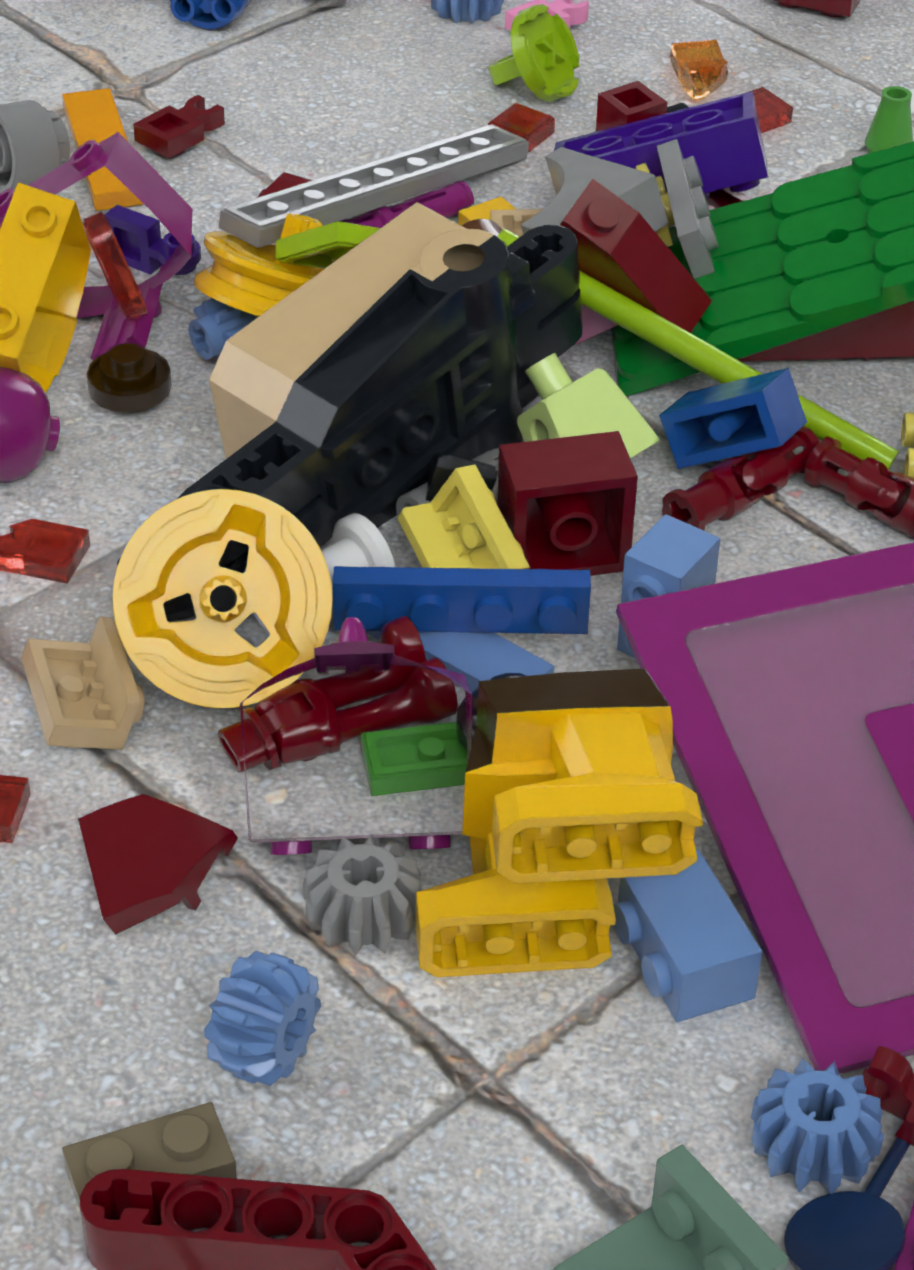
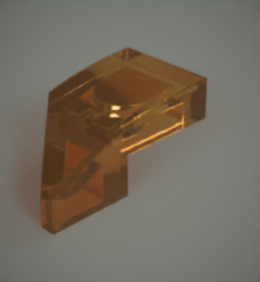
M717 39L672 43L669 58L682 87L693 100L705 98L727 81L729 72L727 69L728 61L723 58Z

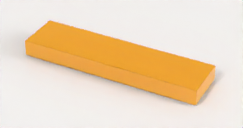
M110 88L62 94L63 108L76 150L89 140H95L97 143H100L117 132L127 140ZM105 166L85 177L94 209L97 211L109 210L116 205L122 207L143 205Z

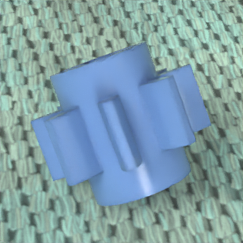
M211 298L194 308L193 311L197 319L189 323L190 340L196 352L203 359L208 360L217 356L218 360L226 340L254 321L255 317L253 314L233 308Z

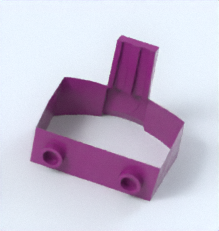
M119 132L100 143H97L95 140L87 141L72 154L68 162L28 185L56 195L105 166L151 210L180 243L156 275L136 286L127 288L123 283L107 286L84 287L76 318L105 314L90 357L92 360L110 351L116 345L123 343H133L146 348L153 319L162 313L159 296L163 283L181 270L192 257L193 209ZM13 188L6 189L0 193V228L15 192Z
M356 617L346 618L343 622L338 643L314 648L315 658L284 670L260 685L247 697L249 698L262 689L314 668H316L319 675L329 674L330 670H345V674L360 673L361 669H375V673L390 670V664L425 668L445 675L465 690L468 763L471 751L472 694L465 675L440 667L426 666L394 655V645L368 642L365 628L359 618ZM242 701L240 703L243 737L248 840L252 843L270 842L271 855H293L312 853V840L342 839V837L346 839L369 838L370 835L251 839ZM462 831L373 835V837L409 836V849L450 848V835L462 834Z

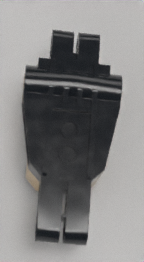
M416 202L226 340L209 378L226 460L187 488L178 498L196 492L217 489L239 490L259 495L275 502L292 513L307 528L319 547H321L332 538L336 522L349 514L357 513L363 515L377 528L397 516L396 503L398 498L428 482L432 454L435 455L438 452L472 460L487 451L499 448V445L522 442L523 437L517 425V418L523 413L522 409L539 396L525 370L553 353L560 357L575 345L582 336L579 254L576 235L568 228L559 225H543L527 231L509 246H506L505 242L495 234L480 229H466ZM232 540L229 541L220 559V567L244 573L247 564L248 545ZM221 586L212 591L210 603L215 610L228 611L234 605L235 596L229 588Z

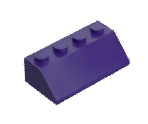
M753 91L556 142L554 148L555 151L563 147L636 169L637 165L646 163L651 174H654L655 177H662L667 192L657 146L677 139L684 159L694 156L706 199L709 197V192L728 187L731 192H742L758 186L760 179L768 178L767 158Z

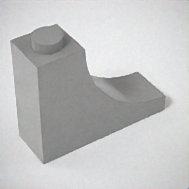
M560 147L545 156L556 192L555 198L543 210L520 226L524 234L538 226L560 225L592 179L637 210L655 232L669 223L654 174Z

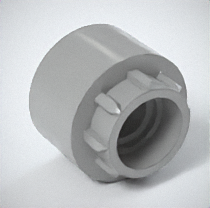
M34 100L0 105V193L9 188H13L15 191L18 182L29 185L69 161V136L62 119L57 113L48 111Z

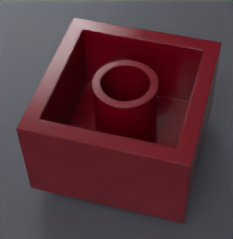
M614 431L499 445L497 506L514 538L521 545L524 556L530 566L529 569L590 570V576L623 572L625 554L632 548L638 475L620 432Z

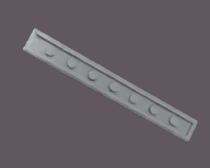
M491 124L220 210L219 228L260 248L275 243L276 240L281 238L285 218L289 213L309 216L319 220L322 225L341 221L526 159L529 142L518 135Z

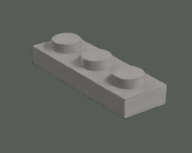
M677 139L658 145V154L677 235L693 278L696 279L713 273L715 270L710 250L718 248L719 245L710 220L711 213L702 189L703 182L694 156L684 159Z

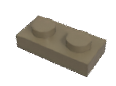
M212 1102L62 1147L65 1168L79 1210L80 1195L85 1185L93 1177L107 1170L132 1169L237 1179L236 1161Z

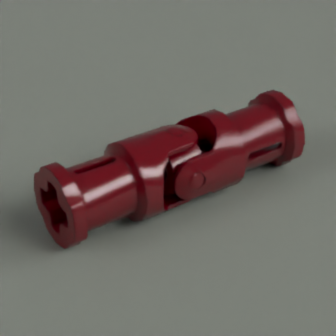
M802 426L780 447L735 456L704 472L698 478L697 484L685 491L674 489L667 493L662 499V515L667 514L703 531L706 525L717 519L721 521L729 520L759 502L764 495L774 494L786 486L788 478L797 473L805 474L807 460L815 446L819 443V440L812 430ZM802 446L803 451L795 455L793 450Z
M826 437L815 446L805 465L804 480L807 484L813 487L823 485L845 496V502L849 506L857 510H869L876 519L914 538L913 477L901 472L888 471L883 462L873 457H868L864 460L842 449L840 441L833 437ZM843 469L849 473L847 476H843L838 473V470Z

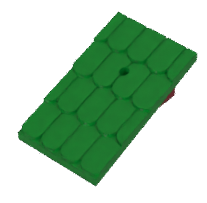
M914 141L852 158V165L784 183L778 186L771 194L710 210V220L719 245L718 248L710 250L715 272L698 277L695 281L712 302L691 331V334L739 361L914 357ZM676 226L670 227L668 229L673 245L668 248L693 277L679 241ZM619 325L611 328L616 383L626 397L700 372Z

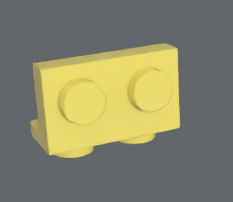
M476 464L455 468L430 503L405 507L397 517L422 568H530L521 545L514 538L497 506L493 493L488 489Z

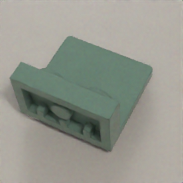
M681 1144L657 1159L652 1205L650 1208L558 1264L553 1270H787L789 1257L685 1146Z

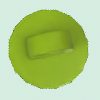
M544 4L533 5L519 11L515 16L510 32L513 54L487 66L494 85L521 76L526 86L538 98L547 102L568 97L575 91L579 82V78H574V69L579 67L580 61L578 49L566 22L558 14L551 16L547 12L550 7Z

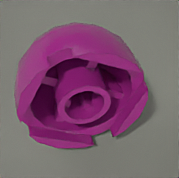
M0 367V483H10L25 478L37 468L45 450H55L59 439L60 420L59 417L50 416L48 396L37 381L25 373Z

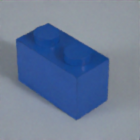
M789 368L687 392L659 415L678 469L780 447L807 423Z

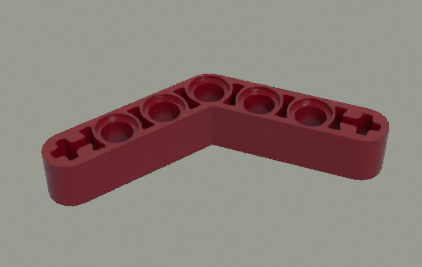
M113 1169L93 1177L85 1185L80 1195V1213L86 1252L92 1266L97 1270H437L394 1207L382 1195L369 1190L132 1169ZM196 1228H208L207 1230L199 1232L191 1231ZM275 1235H287V1236H289V1237L282 1238V1239H273V1238H270V1237L275 1236ZM355 1242H367V1243H370V1244L365 1245V1246H352V1245H350V1244L355 1243Z

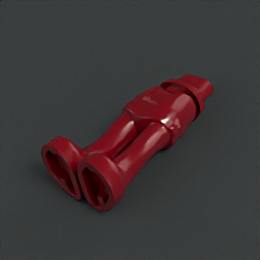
M407 616L391 620L382 627L379 643L394 645V655L426 666L446 669L445 665L438 658L426 660L419 632ZM391 664L390 670L386 672L375 673V669H361L360 673H342L316 680H296L291 685L263 699L256 705L255 709L250 707L243 710L246 770L262 763L269 770L276 769L282 766L279 760L284 764L298 761L306 762L326 753L338 752L342 743L360 736L361 733L381 731L412 723H434L457 713L458 701L453 681L445 675L425 668ZM378 696H382V697H380V698H377V699H375V700L369 701V702H367V703H364V704H361V705H358V706H354V707H350V708H346V709H342V710H337V709H339V708H341V707H344V706H347V705H350V704H353V703H356V702H360V701L368 700V699L375 698V697H378ZM240 721L218 730L220 744L239 773L244 771L243 737Z

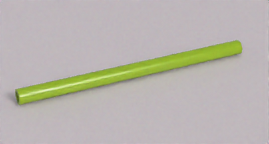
M506 228L498 235L505 242L506 246H509L520 237ZM580 271L579 288L581 290L582 305L710 378L724 384L762 374ZM798 394L807 420L804 427L812 430L818 439L822 441L826 437H833L840 441L842 449L864 460L868 457H873L883 462L889 471L899 453L898 450Z

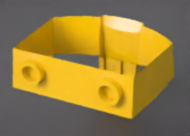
M18 182L0 228V367L27 374L37 381L46 393L54 377L58 376L75 331L76 317L84 290L91 248L76 201Z

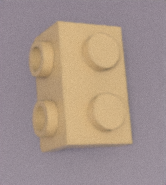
M102 616L98 618L90 643L28 638L21 659L46 744L48 746H65L69 748L84 747L123 750L132 724H137L143 715L144 692L142 686L136 684L129 665L130 657L120 640L114 618Z

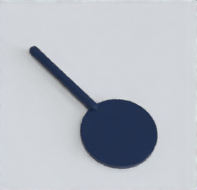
M896 1137L864 1192L843 1191L827 1194L810 1201L793 1215L785 1231L784 1243L789 1261L796 1270H888L898 1260L906 1240L904 1223L899 1212L889 1202L880 1198L908 1150L909 1143Z

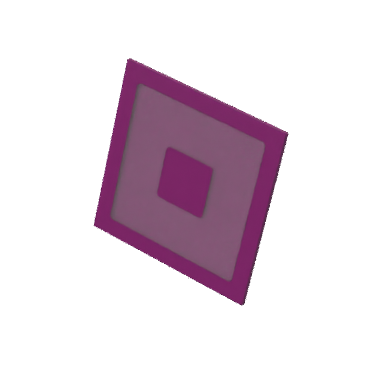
M914 542L618 604L616 614L640 669L645 668L671 706L673 745L692 789L697 794L699 805L814 1070L824 1071L834 1060L839 1074L869 1067L878 1046L895 1050L904 1057L914 1055Z

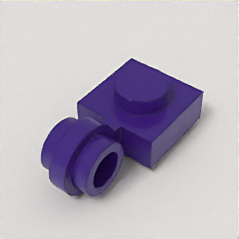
M119 205L114 206L104 214L108 259L151 275L164 264L180 244L171 233L166 234L162 239L160 221L153 217ZM193 234L192 257L175 275H186L193 272L201 260V246L195 240Z

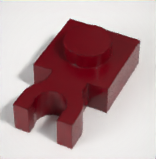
M200 95L187 100L185 106L179 110L169 105L133 124L135 141L167 158L178 156L186 149L205 140V131L216 130L225 125L224 107L217 104L205 110V98Z

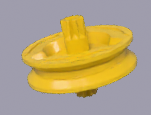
M289 213L286 215L280 239L323 225L319 220L309 216ZM213 231L206 233L203 241L204 246L214 259L213 265L196 273L194 285L205 295L223 304L256 316H261L324 269L280 263L279 260H276V242L257 248L225 231Z
M229 489L206 490L183 496L163 506L146 519L131 537L121 555L114 578L112 596L114 619L120 640L132 662L141 673L169 695L194 705L210 708L240 707L242 701L243 706L258 703L276 691L295 682L303 673L266 687L247 698L260 685L284 670L315 658L314 648L322 647L328 632L333 603L332 584L326 560L319 545L307 528L292 513L275 502L253 493ZM231 540L246 544L249 547L246 571L244 573L220 567L219 565L227 544ZM221 586L229 588L235 596L232 608L224 612L215 610L210 603L212 591ZM189 593L196 615L195 620L168 622L163 604L166 601ZM252 613L257 614L270 634L258 647L252 646L235 632V629Z

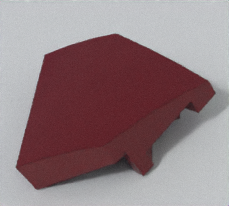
M145 794L124 799L78 818L102 917L115 935L179 904L181 900L188 909L196 911L202 901L197 892L218 854L228 856L238 839L234 831L225 826Z

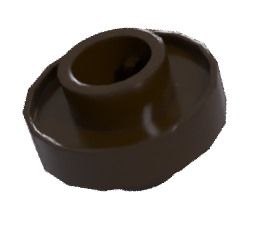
M133 343L116 345L110 351L99 355L90 363L86 373L91 399L100 407L115 412L131 413L154 407L169 395L172 386L171 371L167 360L159 353Z

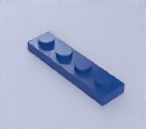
M334 566V631H340L343 622L349 617L359 618L365 631H381L387 622L401 616H407L413 622L418 632L588 634L591 593L590 570Z

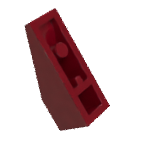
M592 179L559 225L568 228L576 235L578 240L579 270L691 333L712 300L643 216L603 185Z

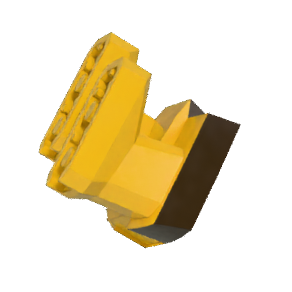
M645 668L562 672L479 681L477 726L465 772L462 835L470 836L473 875L416 892L415 932L419 968L435 977L594 968L612 956L609 929L610 925H615L616 918L612 895L606 878L677 875L697 862L694 833L695 827H700L703 824L698 797L691 789L675 780L671 768L673 754L671 706Z

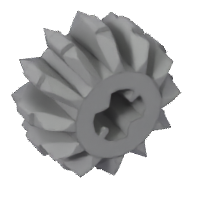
M372 834L364 844L354 845L342 837L337 851L319 849L314 867L307 869V875L303 882L306 918L310 922L311 930L322 931L328 948L345 941L349 942V946L355 956L363 945L373 944L385 953L391 938L409 940L410 932L414 928L416 892L423 890L421 889V872L417 867V860L404 857L399 842L382 848L379 847Z

